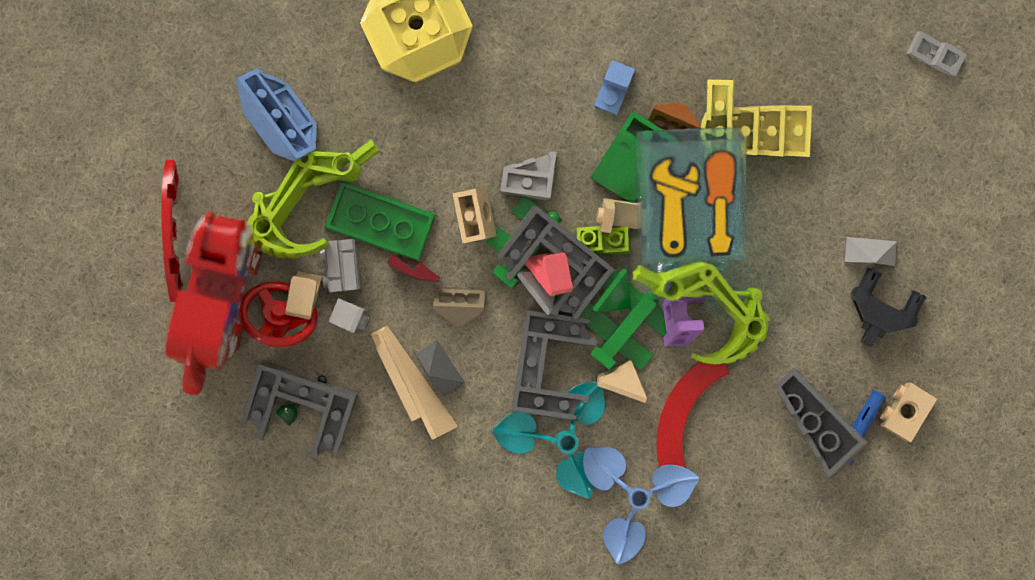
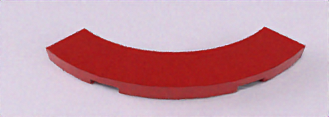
M174 159L165 160L161 199L163 260L170 302L176 301L178 290L182 291L183 286L179 257L176 256L173 241H177V219L173 218V206L177 204L179 175Z
M699 361L683 375L670 392L663 406L657 428L656 450L659 467L664 465L685 467L682 438L687 416L695 401L711 384L730 374L725 363L708 364Z

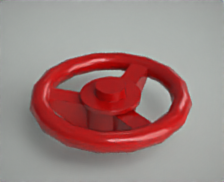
M279 281L263 282L250 288L244 294L238 318L241 327L249 337L259 343L276 348L291 347L307 340L315 331L318 322L316 305L314 306L311 319L285 315L287 303L278 300L274 301L269 292L279 291L289 294L290 284ZM256 296L259 297L264 317L263 326L259 330L255 329L251 324L247 313L249 303ZM307 323L301 332L290 337H284L288 331Z

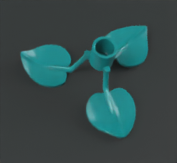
M584 382L574 386L567 392L589 396L588 402L585 404L581 401L573 412V415L577 417L576 419L580 423L590 425L596 423L602 417L605 410L603 388L599 387L597 382ZM512 412L493 428L492 433L497 442L505 449L517 454L531 451L535 445L534 437L555 443L557 448L563 453L568 454L569 459L560 461L557 466L556 479L559 485L565 490L587 499L592 495L595 487L589 482L584 471V451L578 452L573 456L574 451L578 447V439L574 435L576 419L570 421L569 431H560L556 437L535 433L536 422L534 418L524 413Z

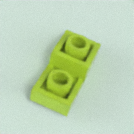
M600 226L577 228V239L596 255L630 254V230L628 227L612 228L611 233L601 232Z

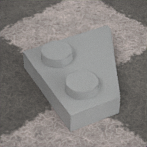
M549 152L546 156L536 159L531 158L524 160L521 164H512L504 167L500 194L550 201L557 152Z

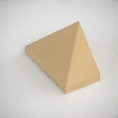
M631 360L598 374L597 385L599 387L644 403L646 402L645 389Z

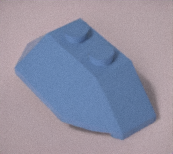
M257 68L236 79L242 111L272 153L292 161H297L315 151L317 123L288 83L265 74Z

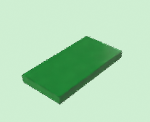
M341 181L324 228L419 262L436 214Z

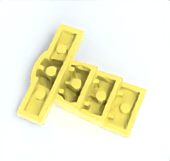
M708 79L707 112H705L700 127L701 141L704 149H706L705 160L712 152L720 149L730 151L731 153L749 155L810 157L812 106L780 105L733 108L734 80Z

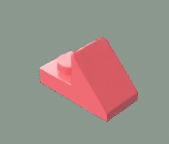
M544 253L530 256L526 260L525 266L550 296L572 292L573 285L565 253L553 255Z

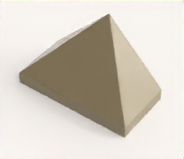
M435 289L433 310L454 326L462 327L484 312L485 291Z

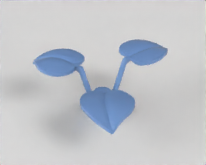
M610 447L587 448L584 452L583 466L589 482L601 490L610 489L614 482H616L628 492L627 500L633 507L626 521L622 518L613 519L606 525L603 531L605 546L617 564H622L632 559L645 542L646 532L644 526L639 522H631L635 513L638 512V509H644L648 506L650 496L657 492V498L663 505L677 507L687 501L699 481V477L685 467L664 465L656 469L652 474L654 488L648 492L640 487L631 489L618 478L626 470L625 458L618 450Z

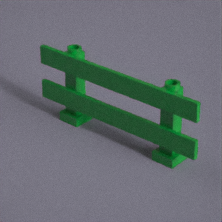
M523 197L512 212L522 220L529 210L536 205L528 198ZM553 211L547 214L558 224L562 222V219ZM498 227L496 229L497 237L489 238L486 242L497 252H500L510 235ZM539 244L530 256H534L542 244ZM524 263L511 281L505 276L509 272L506 265L503 268L498 265L492 274L510 289H513L518 283L515 277L526 266ZM615 270L602 285L606 290L618 276ZM630 283L629 291L632 309H630L631 312L619 326L604 313L592 311L594 305L590 302L578 317L589 319L590 323L586 324V326L606 341L601 348L595 346L589 354L608 370L616 363L612 358L617 352L628 361L631 360L633 365L640 371L652 358L653 354L631 337L643 321L662 337L667 334L664 311L657 306L660 300L649 291L645 295L642 294Z

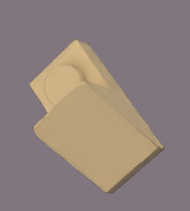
M297 272V275L292 277L285 315L311 319L322 284V276Z

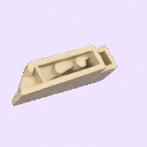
M385 326L371 333L377 346L378 354L411 421L421 417L432 440L455 429L457 424L389 327Z

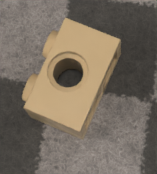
M487 187L452 193L462 243L497 237Z
M905 383L904 386L901 384L896 389L893 395L896 400L891 407L887 406L882 412L880 419L883 421L880 426L902 440L912 442L937 398L912 383ZM905 404H908L911 408V414L907 418L901 415V408Z

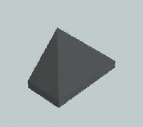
M435 341L416 354L427 374L443 396L465 383L438 341Z

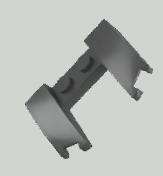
M533 206L496 257L497 259L503 258L509 271L505 276L511 281L539 244H542L553 254L565 253L568 266L576 272L571 279L573 289L572 292L562 293L549 313L558 316L559 311L572 313V319H577L614 271V268L540 208Z
M526 310L511 412L569 420L577 418L573 415V412L581 401L586 404L589 396L541 389L547 341L596 346V338L589 339L585 327L586 324L590 323L589 319H572L570 316L547 315L543 312Z
M265 360L259 363L241 423L244 425L249 420L259 430L255 437L262 441L277 397H281L324 412L310 457L318 458L319 450L333 449V455H337L359 392L336 384L331 386L286 371V367Z

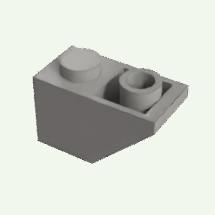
M338 298L328 322L359 334L360 330L365 331L370 317L366 316L367 310Z

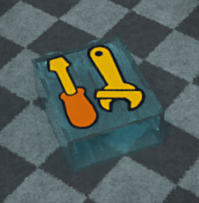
M739 127L636 131L638 250L642 264H650L651 270L657 273H665L681 267V263L705 262L715 266L718 271L731 268L732 260H745L746 139Z

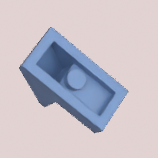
M612 60L594 107L617 116L635 69Z

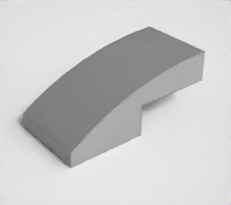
M922 31L916 33L906 53L953 77L957 75L967 55L947 42L941 43Z

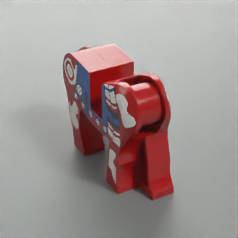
M209 211L197 224L189 244L185 264L193 266L187 292L178 290L165 344L166 357L176 360L177 363L185 364L182 374V390L189 395L196 396L201 393L206 378V368L221 370L226 361L231 359L240 347L244 329L240 324L236 323L247 276L248 274L257 276L262 251H258V248L255 246L250 226L244 219L235 220L222 216L216 218V214Z

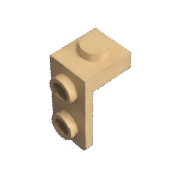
M604 198L602 208L598 207L596 222L600 224L601 232L611 233L612 225L648 231L653 207L651 205Z

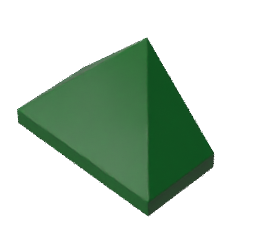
M624 268L592 308V311L603 313L632 309L628 273Z

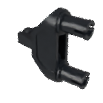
M867 267L859 286L852 289L851 299L861 322H863L861 328L865 329L860 342L872 347L877 336L883 338L885 333L916 327L919 322L917 315L927 297L912 290L904 309L898 310L873 297L872 292L882 274L878 271L874 272V269Z

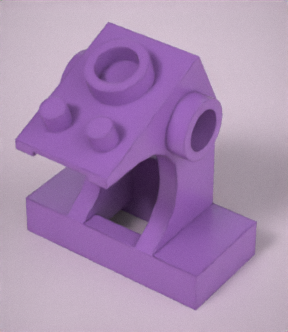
M709 295L681 297L673 301L664 298L662 305L667 334L663 337L665 347L689 345L704 331L703 320H692L687 313V305L703 303V300Z

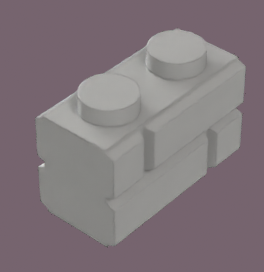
M356 240L328 241L330 246L320 251L321 262L326 263L327 273H323L324 288H328L329 293L361 290Z

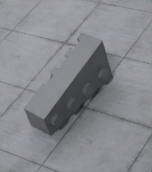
M792 368L775 385L828 478H833L869 444L795 368Z

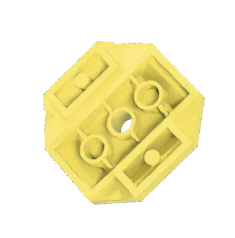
M370 0L360 22L381 69L414 83H418L460 63L473 29V25L461 0ZM414 19L423 21V26L418 30L409 27Z

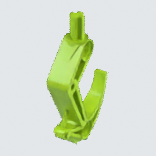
M369 140L352 154L350 152L313 151L303 158L294 161L276 192L266 195L256 192L252 196V201L255 203L254 213L247 221L253 234L255 246L261 247L263 253L269 256L275 255L281 259L287 257L289 259H296L302 256H310L330 246V243L325 238L315 243L304 245L290 242L284 234L281 225L309 186L314 185L317 187L335 180L346 182L357 180L362 171L361 166L380 152L375 143ZM350 163V168L343 172L344 166ZM270 224L269 230L263 234L264 228Z
M698 260L665 273L660 272L659 274L639 265L637 270L635 269L633 272V280L650 287L654 294L667 300L673 301L681 297L711 295L735 320L734 328L727 343L712 354L699 355L692 353L691 358L708 364L736 362V359L742 360L746 358L747 353H754L758 349L757 344L760 341L764 342L768 337V321H770V318L762 311L760 300L763 295L761 290L750 287L746 291H733L715 266ZM670 282V289L665 292V286ZM738 296H746L744 303H742ZM752 322V328L748 331L749 324Z

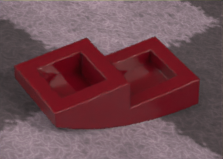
M392 255L387 262L400 272L419 280L438 283L441 279L420 262L414 270L395 255Z

